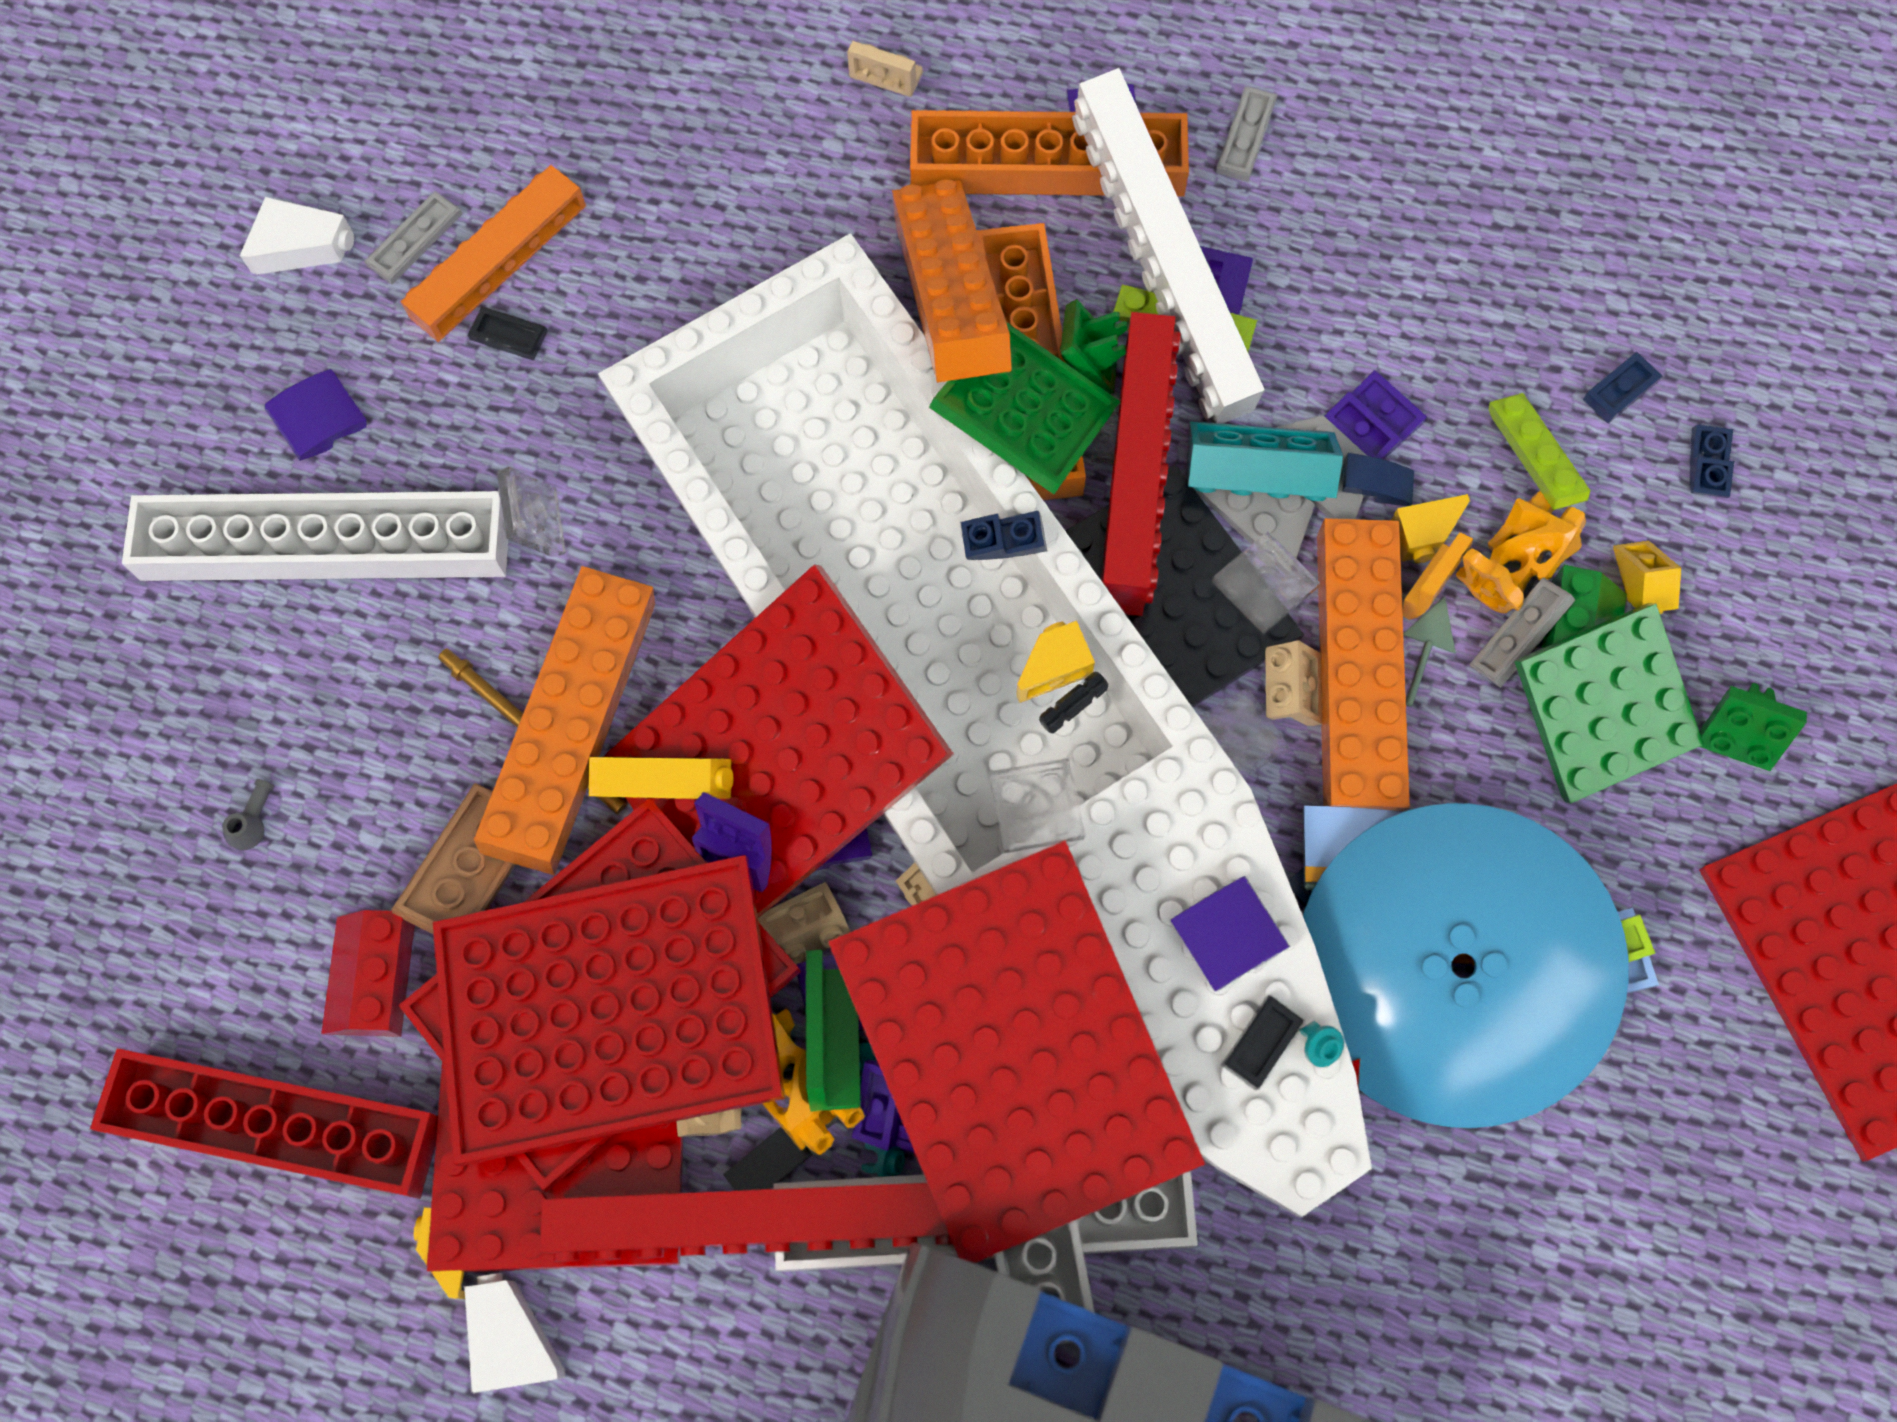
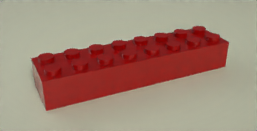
M1131 312L1126 341V354L1124 355L1120 393L1121 402L1119 403L1101 581L1125 614L1142 616L1145 603L1152 604L1154 590H1156L1158 579L1156 563L1157 555L1160 553L1162 532H1159L1165 506L1163 491L1168 474L1166 459L1171 441V430H1169L1174 409L1175 397L1172 395L1177 377L1178 364L1175 363L1176 354L1179 351L1181 331H1174L1175 316Z
M117 1048L90 1130L421 1199L436 1145L438 1116L415 1109Z

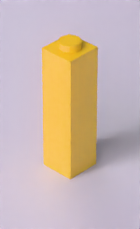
M589 757V796L698 799L703 792H706L718 799L731 798V788L734 781L731 759Z

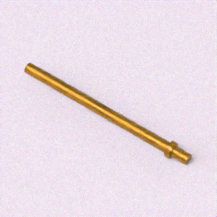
M449 648L444 649L439 654L438 660L452 671L451 676L457 681L463 680L518 728L523 712L476 673L471 662L467 659L461 660ZM596 796L617 815L627 806V803L621 797Z

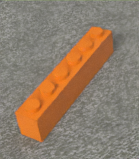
M552 165L547 167L542 173L535 175L527 187L518 195L511 197L505 207L494 217L487 219L472 237L463 241L450 257L443 263L436 265L428 277L418 286L411 288L400 302L408 317L437 342L441 341L586 207L580 187Z

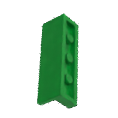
M822 949L806 951V1090L810 1112L854 1109L861 1106L859 1016L840 970H825Z

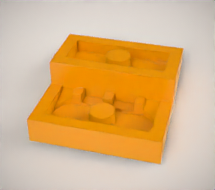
M1459 532L1450 547L1442 544L1404 599L1402 614L1408 620L1415 619L1429 609L1462 561V557L1469 551L1473 538Z

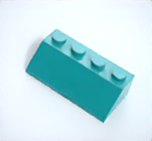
M1190 421L1187 456L1188 487H1194L1196 491L1204 493L1215 492L1216 489H1224L1242 496L1251 495L1253 492H1262L1274 498H1288L1289 495H1301L1311 501H1324L1326 497L1337 498L1343 454L1335 432Z

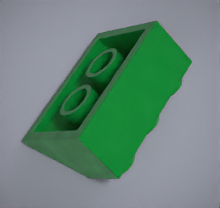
M1564 565L1553 578L1552 583L1570 593L1575 601L1545 635L1542 649L1624 614L1627 594L1602 572Z

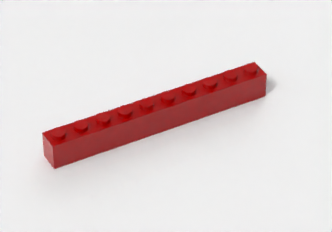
M928 1182L541 1200L540 1252L553 1254V1262L579 1261V1253L596 1252L595 1260L621 1259V1251L638 1250V1258L663 1257L664 1249L680 1248V1256H705L706 1247H722L723 1255L748 1254V1245H765V1253L790 1252V1244L807 1243V1251L833 1250V1242L850 1241V1249L875 1248V1240L892 1239V1247H910L911 1243L918 1244V1238H935V1246L953 1245Z

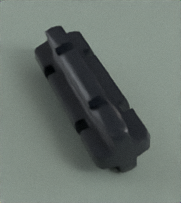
M1096 671L1084 679L1083 685L1079 683L1055 702V708L1050 706L1040 715L1039 721L1046 731L1050 734L1055 733L1064 726L1065 720L1069 722L1092 703L1093 697L1099 698L1107 691L1109 684L1099 672Z

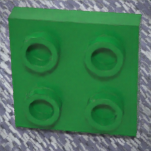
M1075 299L1065 305L1060 346L1061 356L1068 365H1072L1083 376L1109 394H1113L1115 392L1117 360L1126 354V346H1118V337L1128 330V322L1116 323L1120 320V313L1117 311L1094 318L1080 301Z
M1752 683L1748 691L1730 686L1699 731L1704 744L1700 747L1771 771L1807 723V712L1777 702L1772 688H1767L1764 693H1761L1757 683Z

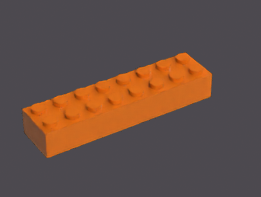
M912 110L911 185L936 184L940 180L948 179L953 181L961 180L965 194L1105 196L1100 183L1101 172L1098 166L1093 167L1087 155L1086 147L1088 143L1084 135L1079 136L1074 127L1072 117L1076 112ZM1140 113L1176 195L1185 196L1189 175L1188 113Z
M945 179L938 181L936 184L923 186L906 185L901 189L892 190L896 229L936 382L1012 371L1009 330L961 180Z
M1045 223L977 230L1005 321L1065 362L1060 353L1062 327ZM1083 455L1055 494H1052L1028 476L1026 477L1043 501L1083 496L1086 481Z
M1324 518L1317 534L1319 649L1321 653L1323 806L1405 812L1410 808L1399 521Z
M581 566L474 837V842L481 854L555 876L589 785V757L600 756L653 613L655 597L652 586Z

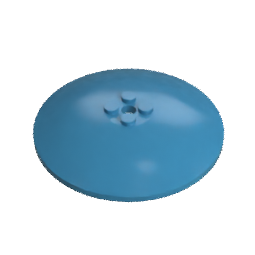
M1446 803L1408 810L1387 818L1352 840L1332 860L1316 883L1304 909L1303 918L1315 945L1351 1061L1361 1058L1359 1090L1386 1108L1408 1118L1446 1127L1479 1128L1510 1123L1534 1115L1558 1102L1588 1077L1604 1056L1620 1024L1628 989V952L1621 920L1612 898L1596 872L1571 845L1551 830L1516 813L1491 806L1470 803ZM1459 954H1468L1474 960L1475 969L1468 977H1458L1452 971V960Z

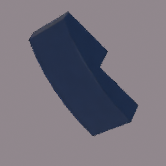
M1699 424L1692 427L1690 456L1691 493L1722 498L1730 497L1734 461H1730L1733 429Z
M1354 453L1346 455L1344 459L1342 492L1375 496L1374 502L1400 506L1412 505L1414 470L1371 456Z
M1039 510L1003 519L997 513L960 522L967 560L1012 558L1047 551L1043 521Z

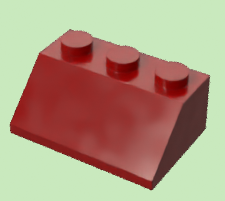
M362 910L337 917L322 1035L401 1037L404 1012L398 1005L406 999L414 924L393 914L392 911Z

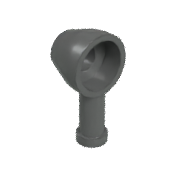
M256 779L254 783L256 786L244 811L226 817L222 825L223 836L231 847L237 850H249L260 843L264 836V824L259 815L270 791H273L275 787L273 784ZM242 822L241 830L234 833V826Z

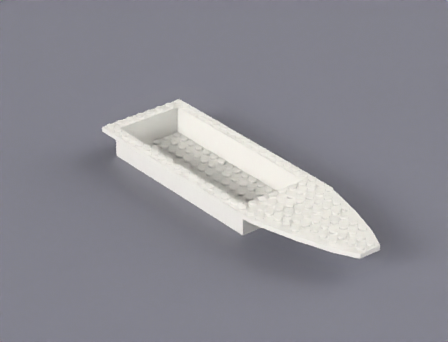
M852 234L846 235L598 373L600 381L754 617L756 618L814 564L821 565L954 753L953 756L884 813V816L935 894H941L1066 840L1202 1157L1218 1170L1299 1218L1370 1171L1372 1166L1356 1074L1345 1039L1341 1056L1328 1067H1316L1305 1056L1304 1048L1307 1038L1300 1033L1301 1028L1315 1021L1320 1026H1332L1341 1033L1342 1030L1315 945L1251 788L1025 474L929 408L933 398L947 381L936 382L924 334ZM1039 510L1043 521L1047 545L1046 552L992 560L966 559L960 522L997 513L1003 519ZM1077 620L1095 661L1093 672H1099L1106 679L1109 686L1104 694L1099 698L1093 697L1092 703L1069 722L1065 720L1063 727L1050 734L1039 721L1040 715L1050 706L1055 708V702L1079 683L1083 685L1084 679L1021 703L1018 702L1016 697L1017 683L1039 634L1043 633V630L1051 624L1057 622L1068 624ZM1246 876L1291 947L1257 969L1251 970L1223 989L1215 992L1170 920L1216 891ZM1270 995L1304 1019V1021L1260 1089L1254 1090L1222 1067L1221 1064L1265 997Z

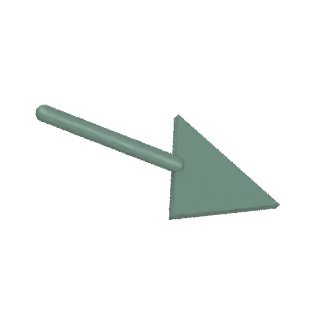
M1445 596L1403 633L1404 636L1425 643L1406 699L1408 707H1411L1414 703L1432 646L1456 654Z

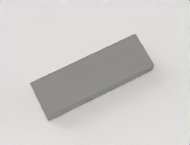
M1245 86L1216 169L1217 174L1249 182L1277 99V94Z
M434 191L364 261L366 266L392 285L462 215L460 208Z
M1542 578L1524 599L1522 607L1511 614L1469 665L1501 688L1516 671L1514 661L1529 655L1573 604L1575 599L1570 593Z

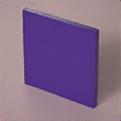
M1200 246L1229 312L1240 315L1253 258Z

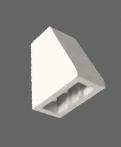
M265 197L240 257L250 272L254 274L337 263L342 261L346 251L351 250L354 243V234L342 214Z
M502 1273L477 1277V1285L464 1287L472 1393L565 1378L564 1367L515 1281H503Z

